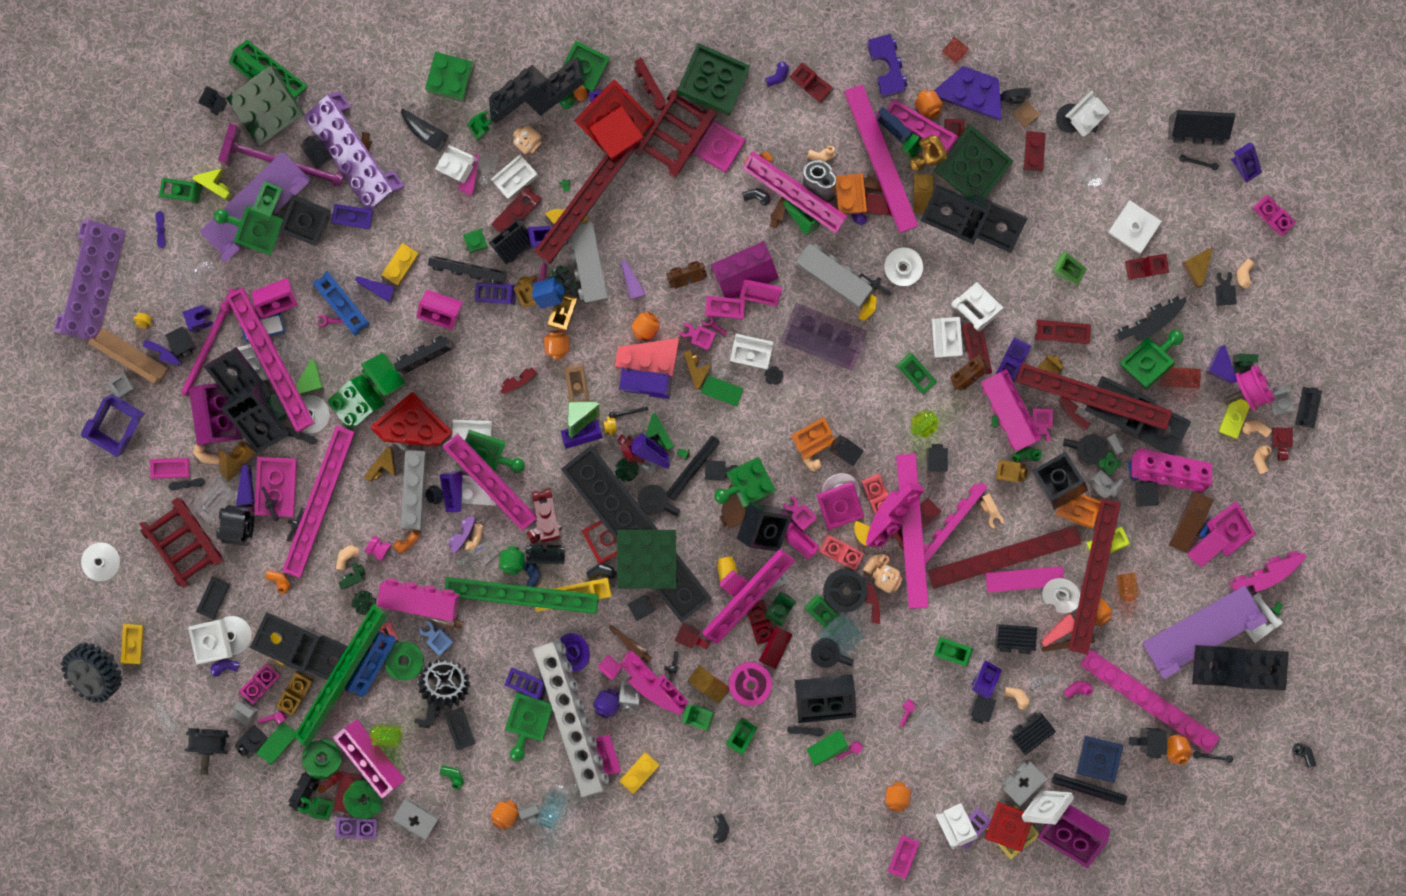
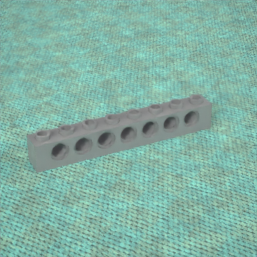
M561 639L533 648L581 796L584 797L601 792L609 787V777L604 772L602 766L603 759L598 754L596 748L597 741L592 736L590 720L585 715L584 702L579 697L578 684L573 679L571 673L572 666L567 660L565 645L561 642ZM552 657L556 659L557 666L552 663ZM558 676L562 677L563 684L559 683ZM564 695L569 697V703L565 701ZM570 713L574 714L575 721L570 718ZM576 732L581 734V740L577 738ZM583 750L587 752L588 758L583 756ZM589 769L594 772V777L589 774Z

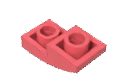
M879 473L861 481L875 515L888 496Z
M828 534L818 551L855 571L864 555L861 551Z

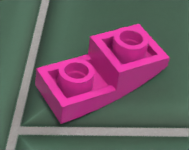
M1265 195L1252 208L1280 236H1283L1296 223L1269 195Z
M732 570L719 584L725 591L735 597L749 580Z
M266 663L239 690V693L253 705L281 676Z

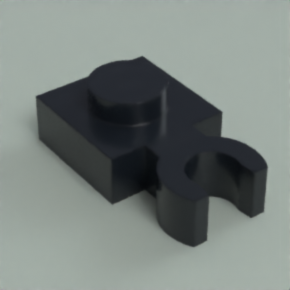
M1227 272L1228 278L1226 280L1221 278V273H1217L1216 277L1220 286L1215 287L1216 306L1237 304L1235 285H1230L1232 280L1231 272Z
M706 460L705 480L724 481V475L727 476L726 472L738 467V465L725 467L726 462Z

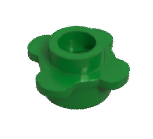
M1108 452L1103 459L1099 460L1098 465L1106 471L1107 475H1112L1116 468L1121 467L1122 463L1114 457L1113 452Z

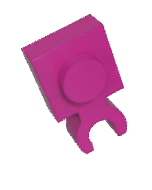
M684 323V326L689 328V332L687 334L680 332V336L684 338L692 337L691 344L708 351L716 333L700 325L695 330L691 324Z
M1033 408V422L1036 428H1039V434H1045L1047 441H1050V433L1047 431V428H1053V408Z
M791 496L790 498L794 501V505L789 507L784 503L783 506L786 510L793 512L791 519L804 531L817 517L805 504L799 507L797 499Z

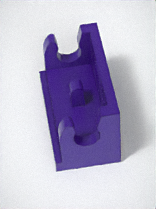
M205 305L182 312L189 331L199 333L200 330L213 324L212 321L204 323L206 321L204 316L212 313L211 308Z

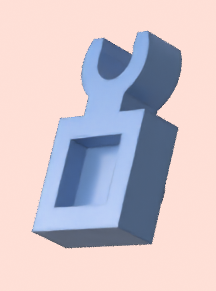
M428 621L427 625H429L430 630L425 632L420 628L419 632L430 638L426 643L441 656L454 641L441 628L436 632L434 624Z

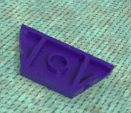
M962 66L934 90L942 101L999 121L1002 120L999 78Z

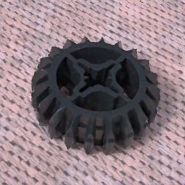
M446 658L443 659V662L436 659L435 664L429 662L428 667L424 666L422 668V672L419 673V680L417 681L419 686L418 692L422 694V700L427 699L428 705L434 703V708L441 705L442 710L445 709L446 705L450 709L453 708V703L457 706L460 705V701H464L465 695L469 694L468 688L471 684L468 681L470 676L466 674V669H460V663L454 665L453 659L450 663L447 662ZM453 677H455L458 680L460 685L459 688H457L455 686V683L452 682ZM429 679L433 681L432 684L435 685L434 691L430 688L428 684Z

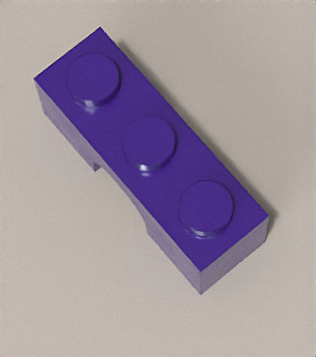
M891 34L869 39L867 46L872 62L883 60L887 62L890 69L886 75L879 76L877 79L881 97L886 98L904 93L905 87H908L905 75L902 76L900 69L903 66L901 58L896 56L895 50L898 48L895 38L892 39Z

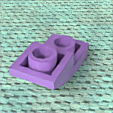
M467 516V519H463L461 530L464 531L463 534L455 533V536H451L449 547L452 548V553L458 552L465 544L473 530L476 517Z
M336 817L335 836L376 839L377 819Z

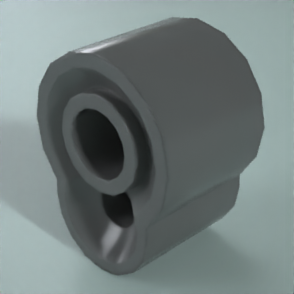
M814 160L804 167L803 186L824 201H830L836 194V177L828 163Z

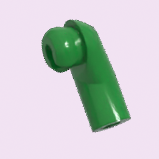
M1024 447L1014 453L1012 459L1017 463L1023 459L1037 461L1042 457V452L1032 447Z
M441 766L439 774L450 778L453 789H461L464 785V779L460 771L456 768Z

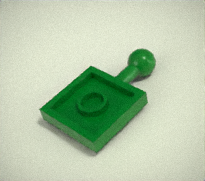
M575 40L562 68L568 61L578 57L582 61L585 83L582 86L590 92L594 91L610 61V57ZM573 92L559 102L563 108L569 109L573 107L575 103Z
M246 205L242 219L230 216L225 209H218L214 212L213 217L216 223H229L238 227L233 242L271 256L284 218L272 214L269 221L252 215L253 207Z
M1179 330L1171 331L1168 340L1160 347L1147 337L1120 362V366L1148 390L1175 365V361L1165 352L1173 345H1180L1183 342V333Z
M468 430L465 441L494 471L498 463L510 467L514 473L524 471L525 462L521 458L511 460L501 456L506 441Z
M757 457L726 472L733 487L727 490L718 489L714 494V499L719 504H725L731 496L737 494L742 506L746 507L749 503H753L775 492L776 489L760 458Z
M519 692L516 693L505 730L519 734L516 746L510 750V758L513 761L520 762L524 759L525 751L523 748L527 737L542 742L553 709L550 702L537 700Z

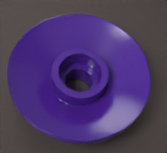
M576 633L563 635L560 639L565 645L566 657L572 666V671L584 669L590 659L588 644Z

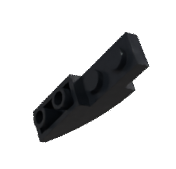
M1179 296L1167 300L1169 304L1165 306L1159 303L1150 307L1151 311L1146 313L1149 321L1143 318L1136 321V326L1132 328L1126 325L1117 329L1118 333L1114 335L1116 342L1135 335L1138 342L1158 332L1179 313L1187 301L1186 297L1179 299Z

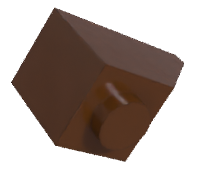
M737 494L731 496L729 501L722 506V515L719 518L723 526L728 525L730 529L742 523L746 508L742 506Z

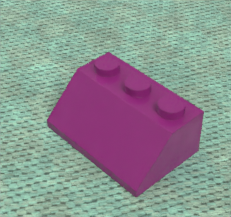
M764 241L711 264V269L725 298L740 296L744 279L765 284L779 279L772 257Z
M217 383L202 384L189 388L197 446L243 439L240 431L221 409L228 397Z
M1069 805L1056 824L1044 823L1037 838L1088 868L1108 843L1111 829Z

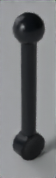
M1185 155L1179 157L1181 162L1187 161L1210 167L1214 171L1219 168L1217 163L1210 164L1187 158Z
M648 407L618 413L610 412L608 417L615 418L617 416L648 411Z
M1199 751L1193 753L1195 759L1202 757L1225 760L1228 763L1234 760L1231 755L1225 757L1201 754Z

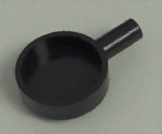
M1016 88L1003 91L1000 94V101L1010 102V104L1024 103L1026 99L1032 97L1031 89Z
M1065 104L1056 114V124L1063 132L1074 133L1078 131L1071 123L1070 118L1065 116L1076 104ZM1096 125L1091 132L1096 133L1098 126Z
M1097 435L1084 436L1079 442L1064 438L1062 445L1077 449L1079 458L1089 464L1098 463L1099 460L1105 457L1107 451L1105 441Z
M648 485L639 494V505L647 513L656 514L664 509L677 516L680 509L667 503L666 492L658 485Z
M821 638L814 642L811 647V659L819 667L829 668L837 662L848 666L853 665L854 659L841 655L838 644L832 639Z

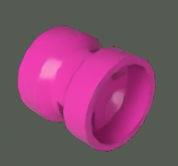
M374 535L369 541L365 552L369 555H376V559L383 561L386 557V551L391 548V544L388 542L382 543L380 538Z

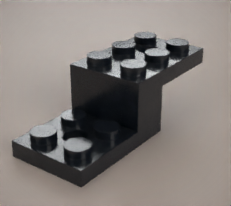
M578 57L568 61L562 69L552 73L548 79L533 64L523 69L517 77L507 81L504 87L494 91L489 97L491 120L497 124L524 102L542 116L585 83L582 61Z
M937 185L920 221L973 245L978 238L1011 253L1028 217L977 194H974L972 200ZM947 206L951 208L952 213L944 215L941 212V208ZM1003 223L1007 226V230L1000 232L997 230L996 225Z
M237 347L205 365L204 368L228 397L221 409L256 453L288 436L289 432L266 404L271 390ZM227 369L235 370L237 375H230ZM257 425H262L266 431L258 430Z
M1104 376L1101 377L1097 385L1099 388L1156 405L1155 400ZM1088 405L1085 408V412L1119 427L1121 432L1170 455L1176 454L1191 424L1190 420L1172 412L1168 424L1171 432L1164 436L1160 434V428Z
M269 612L265 613L250 646L251 649L301 672L308 671L328 680L335 668L329 664V657L336 656L340 660L348 647L308 627L302 628ZM275 632L279 633L282 638L278 644L271 640V636Z
M1195 645L1192 684L1229 686L1243 689L1286 690L1289 652ZM1212 661V668L1210 670L1209 664ZM1270 666L1272 667L1271 674L1269 673Z

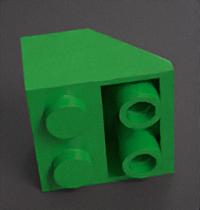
M383 352L361 364L364 368L362 373L367 380L375 383L373 388L379 396L390 398L408 385Z

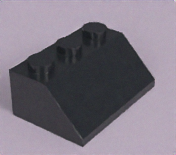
M1176 110L1169 116L1168 139H1172L1173 143H1185V140L1193 141L1192 144L1201 145L1206 141L1212 142V145L1222 146L1230 140L1235 113Z
M853 674L794 680L798 723L856 718V694Z

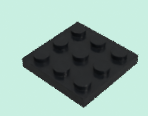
M439 336L431 340L432 344L428 346L421 345L415 348V353L411 355L404 354L398 357L394 366L398 372L406 374L454 349L455 346L449 338Z

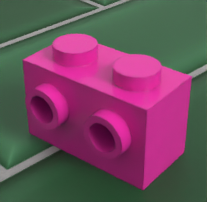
M288 278L252 291L254 306L261 319L298 305L295 291Z
M426 289L419 302L416 318L453 330L460 317L463 302Z

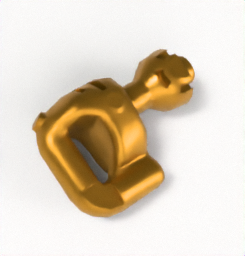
M930 135L921 139L919 144L923 148V157L916 156L911 158L909 166L912 170L918 172L924 168L925 164L935 166L948 158L947 151L940 138L936 135Z

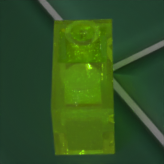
M379 722L374 728H371L369 739L372 740V745L398 747L403 726Z

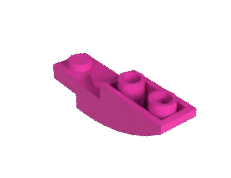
M908 484L902 491L893 490L887 496L870 526L866 540L867 546L882 547L891 535L899 530V527L904 523L900 516L904 515L907 509L918 501L920 495L924 492L921 485Z
M1297 550L1286 553L1287 557L1282 559L1279 556L1269 558V563L1264 564L1266 572L1260 569L1253 571L1252 576L1246 578L1245 575L1233 577L1234 581L1229 582L1231 590H1237L1242 586H1250L1252 592L1267 589L1290 575L1303 562L1306 555L1305 553H1298Z
M632 650L627 652L620 665L630 675L628 682L643 696L660 707L677 714L683 713L688 703L684 695L663 674L656 677L653 671Z

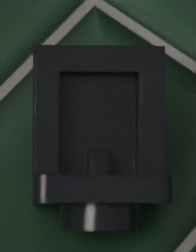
M209 86L205 87L198 100L199 104L209 108L210 113L217 116L219 112L224 111L227 105L225 95Z
M317 135L304 139L303 144H301L303 151L315 168H318L332 158Z
M434 703L429 704L426 719L415 718L414 723H418V727L430 728V725H435L436 717H440L441 706L434 708Z
M253 725L237 741L235 745L236 750L241 756H246L249 759L268 737L256 725Z

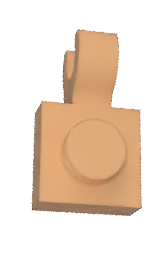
M990 493L981 496L982 501L979 503L983 511H988L990 514L989 526L991 528L995 527L993 524L995 518L999 519L1001 524L1004 523V519L998 513Z

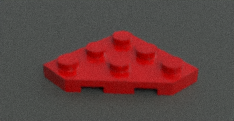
M413 392L370 427L383 442L436 447L441 445L453 433Z

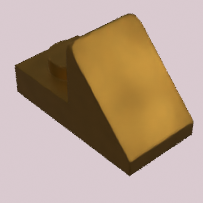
M914 174L913 213L923 214L933 194V175Z
M691 350L683 352L695 390H698L712 364L696 368V365L699 364L696 353L692 354Z
M243 440L234 447L230 455L219 448V471L230 482L255 453L254 450Z
M390 446L386 447L363 476L368 481H377L383 474L382 468L396 476L394 454Z

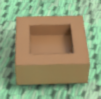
M1028 100L1012 113L1024 128L1040 115Z

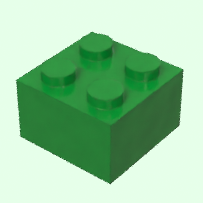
M435 51L425 90L427 93L465 102L475 66L473 61Z

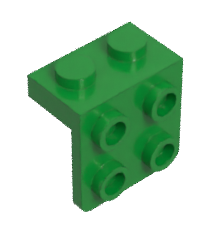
M363 374L349 380L328 399L329 405L348 430H353L370 414L386 405Z

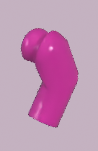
M1075 681L1063 693L1068 699L1076 693L1090 696L1093 693V688L1088 682Z

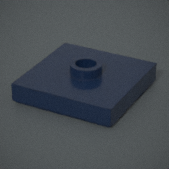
M883 106L876 115L877 121L901 143H905L912 132Z
M1084 735L1076 774L1115 783L1123 745Z

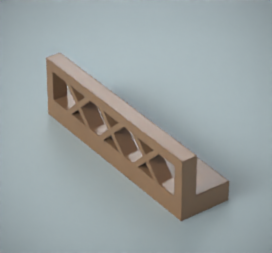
M104 328L100 330L95 339L90 338L88 342L154 384L159 385L169 369Z

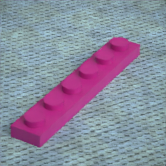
M752 151L742 167L743 170L837 234L847 218L845 214Z
M458 433L443 445L448 454L522 531L537 519L533 511Z
M980 482L978 485L975 483L969 489V497L966 500L964 498L961 499L956 506L958 508L954 515L950 513L944 520L946 525L943 529L938 528L932 535L934 540L930 545L927 543L924 545L925 564L988 488L984 483Z
M779 549L702 631L704 637L718 644L795 562L793 557Z

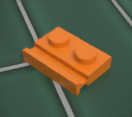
M863 173L835 176L838 210L845 215L866 213Z
M825 417L819 418L790 435L803 460L830 446L834 440L833 433Z
M1082 494L1058 507L1055 515L1092 529L1101 501Z

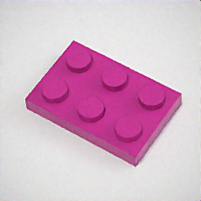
M257 457L254 515L272 516L270 509H267L265 506L267 500L262 491V487H265L270 499L278 500V503L274 506L278 516L294 517L297 459Z

